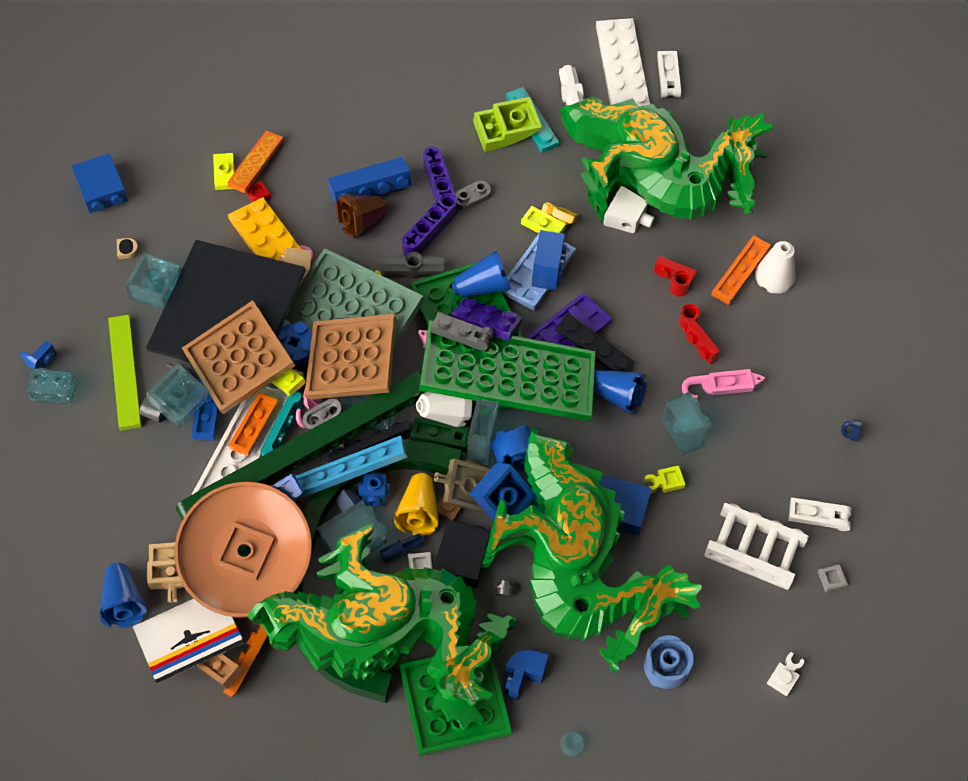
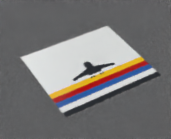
M195 599L133 626L156 684L244 643L232 617L214 613L200 605Z

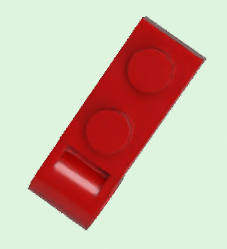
M686 304L681 309L679 325L686 333L688 342L694 344L701 358L706 359L711 365L717 361L720 350L698 325L699 308L694 304Z

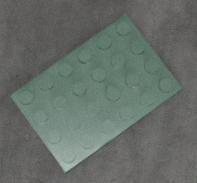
M324 248L298 288L285 319L291 324L302 322L313 331V323L315 321L395 314L397 318L395 349L425 298L415 291Z

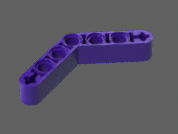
M434 146L427 147L424 150L423 162L435 203L403 236L402 251L404 256L412 252L421 254L457 214L456 194L441 151Z

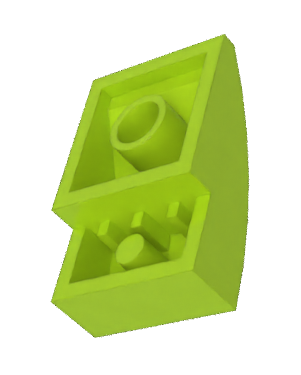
M530 97L493 104V109L474 113L473 123L484 152L512 145L542 130Z

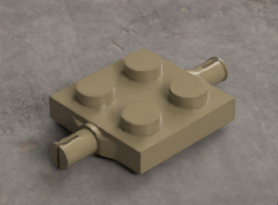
M451 459L447 475L435 473L434 477L436 478H433L434 481L445 484L443 503L480 513L484 512L469 494L491 469Z

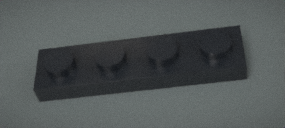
M569 313L565 315L554 330L577 348L595 351V361L609 371L629 372L635 363Z
M407 421L395 423L389 429L382 432L377 431L364 440L354 441L344 449L334 450L328 455V462L336 461L398 436H401L403 440L408 439L411 435L410 426Z

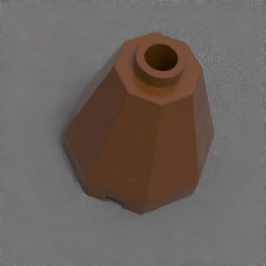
M345 194L338 198L340 200L335 203L337 220L339 223L343 222L345 227L342 230L351 238L360 236L383 218L387 211L386 202L379 196Z

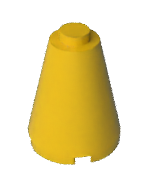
M418 473L412 476L394 515V524L404 533L408 530L412 531V535L421 534V536H425L435 531V528L438 527L439 519L433 479L425 473Z

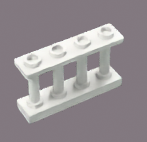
M724 503L720 515L726 517L718 540L715 542L709 541L704 556L788 590L795 576L794 573L790 572L789 568L797 546L804 548L809 536L799 529L783 526L779 521L765 519L756 512L745 511L738 505ZM734 521L747 526L738 550L731 549L725 545ZM755 529L768 534L760 557L757 559L746 553ZM776 538L789 542L780 567L771 565L768 562Z

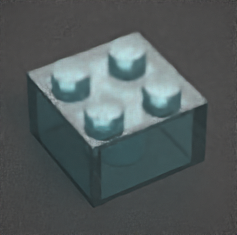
M143 253L125 285L129 299L163 310L180 275L181 265Z
M177 363L147 392V401L180 429L209 400L210 391Z
M687 392L666 402L662 423L680 454L685 455L705 446L711 423L709 418L701 412L698 400L693 398L690 392Z

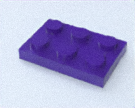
M465 298L450 315L453 318L481 328L489 327L494 331L493 336L508 341L522 322V317L514 312H505L493 305H484L474 299Z

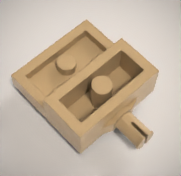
M175 542L149 544L147 584L150 590H168L167 601L172 603V600L177 602V589L184 586L176 570L174 559Z

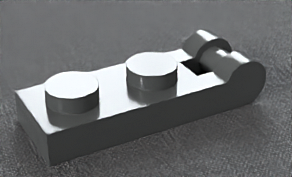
M440 312L437 313L430 330L434 334L482 351L487 350L489 340L492 339L494 331L489 327L481 328Z

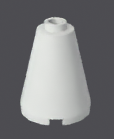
M780 241L776 243L758 264L755 271V279L760 287L763 286L770 293L779 294L788 291L796 280L794 247L789 242Z

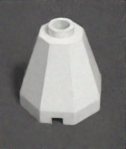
M426 392L419 397L416 408L420 416L455 427H461L466 424L465 420L471 418L472 400Z

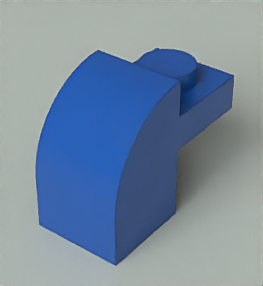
M524 650L510 658L506 665L505 673L509 674L505 689L509 690L508 698L518 699L523 679L537 683L542 682L548 660L547 654L533 650Z

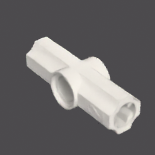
M566 65L559 69L563 103L566 102V105H571L583 100L582 84L578 82L576 68Z

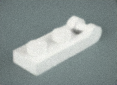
M658 51L657 59L661 98H667V96L680 98L681 84L677 51Z
M791 497L788 521L849 531L851 527L849 517L851 516L852 508ZM835 514H838L840 519H836Z

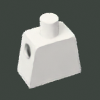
M621 186L605 213L603 225L634 233L639 224L650 228L655 217L646 213L648 205L645 203L646 200Z

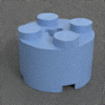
M667 635L656 639L650 645L644 660V671L650 683L663 689H673L684 684L693 666L692 650L676 636Z

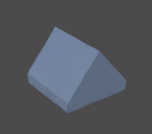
M353 489L343 490L335 500V503L346 518L365 508V505Z

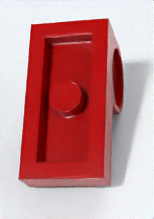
M658 256L654 268V273L660 277L671 279L670 291L678 297L685 296L689 292L697 272L694 269Z

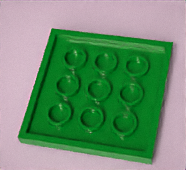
M433 657L399 664L419 756L512 735L493 657L489 660L481 684V688L491 692L493 696L491 699L479 700L474 706L483 716L484 721L482 724L472 722L465 732L461 730L456 720L448 722L442 710L433 709V702L438 689L435 685V677L427 673L428 666Z

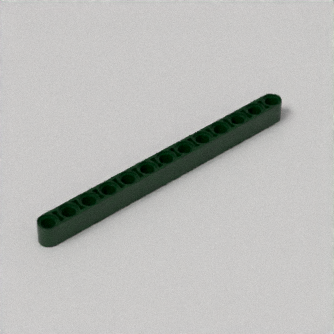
M422 370L391 385L390 393L374 394L181 500L175 506L180 518L183 520L190 508L212 490L237 482H255L269 485L417 403L419 397L426 393L425 391H419Z

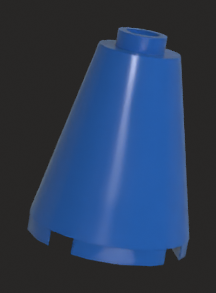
M497 251L454 278L455 282L452 283L455 294H460L461 297L511 290Z
M594 370L593 393L623 411L634 415L638 411L635 410L636 406H641L645 397L647 382H644L643 378H647V375L640 372Z
M116 562L105 570L99 612L100 620L107 627H112L111 624L119 625V628L133 626L143 620L144 613H147L146 605L127 565Z

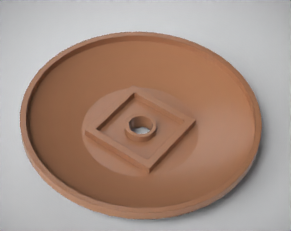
M255 482L227 484L212 490L199 499L182 520L174 547V559L178 576L192 598L214 613L240 618L248 617L252 608L258 602L264 600V598L284 591L295 593L307 574L312 555L310 529L299 507L281 491ZM243 546L251 547V553L246 557L239 555V550Z

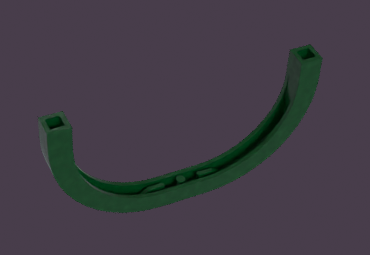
M404 442L407 458L365 474L410 469L431 473L438 472L447 475L451 459L462 461V450L427 442ZM364 474L312 494L303 512L311 533L312 552L325 517L335 504L336 498L343 490L350 489L361 482ZM304 580L295 591V594H298V591L303 593ZM297 645V647H298L299 650L301 651L302 655H303V656L305 657V659L310 663V661L308 660V658L305 656V654L302 652V650L300 649V647ZM332 666L319 671L324 678L350 693L383 703L387 701L393 682L392 674L377 671L367 681H364L363 678L356 680L353 674L341 678Z

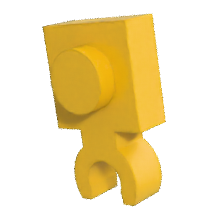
M549 202L544 203L541 210L552 214L553 217L558 218V220L566 223V225L576 222L579 215Z

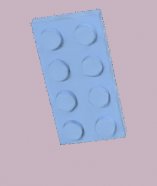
M539 234L507 276L511 290L502 292L503 295L533 311L549 291V289L531 286ZM567 244L563 269L576 251V248Z

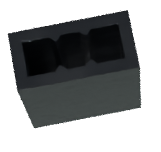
M447 521L434 569L441 571L443 568L456 577L461 576L466 586L477 588L490 531L482 526H467L461 521Z

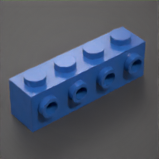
M403 157L327 178L329 192L334 203L340 200L338 199L340 196L345 194L379 196L412 186L410 169Z

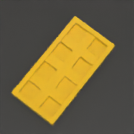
M263 197L228 214L230 222L255 255L279 260L280 255H284L286 247L301 249Z

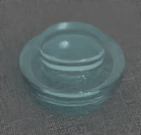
M569 732L561 738L560 747L564 754L577 756L583 750L584 741L579 734Z

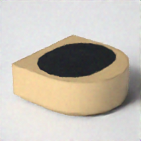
M131 238L117 239L118 260L130 259L137 255L139 249L135 240Z

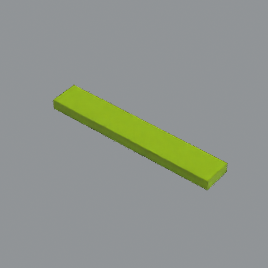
M130 316L110 317L108 321L119 429L122 431L141 428Z

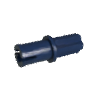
M416 534L403 541L398 539L397 543L380 549L379 552L384 563L398 556H406V552L423 545L424 540L421 534Z

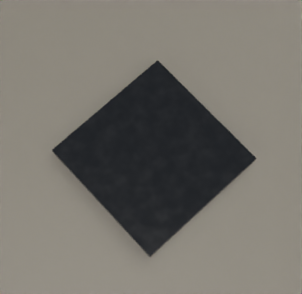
M195 240L146 349L150 352L190 362L182 347L252 300L278 337L306 272L305 267Z

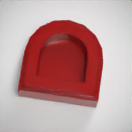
M262 180L252 184L248 189L247 193L251 202L262 197L265 201L271 199V194Z

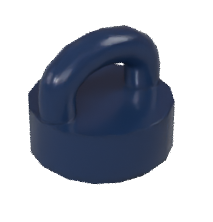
M853 419V421L844 422L841 426V434L845 438H850V441L858 442L862 427L861 420ZM848 426H852L851 433L846 432Z

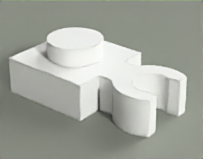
M792 652L786 657L785 665L782 663L778 664L767 682L768 685L785 696L789 694L800 676L794 671L800 670L804 664L803 659L798 664L792 663L791 658L794 654Z

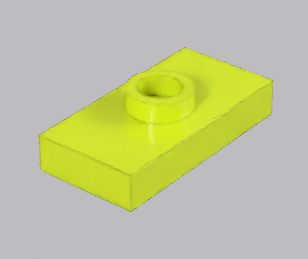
M233 153L213 154L215 190L233 189L228 187L227 183L234 174Z

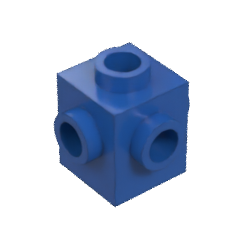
M377 472L364 474L363 482H359V495L363 496L364 505L386 506V496H390V483H386V475Z

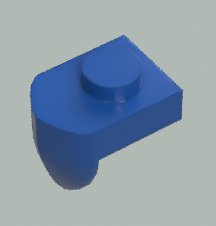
M46 340L33 355L23 351L20 352V355L28 367L36 372H41L54 361L57 353L53 344Z

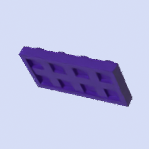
M582 293L526 338L577 348L554 331L567 313L571 314L596 334L611 324L612 318L585 293Z

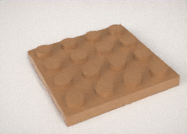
M253 300L182 347L209 394L223 414L296 366Z
M395 314L315 321L313 323L305 397L307 399L390 393L397 320Z

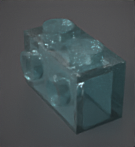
M31 368L25 393L29 401L72 405L77 381L74 374L67 370L51 371L47 368Z

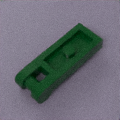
M415 417L410 440L469 452L471 446L469 441L472 439L474 431L467 427H455ZM455 436H461V440L455 439Z

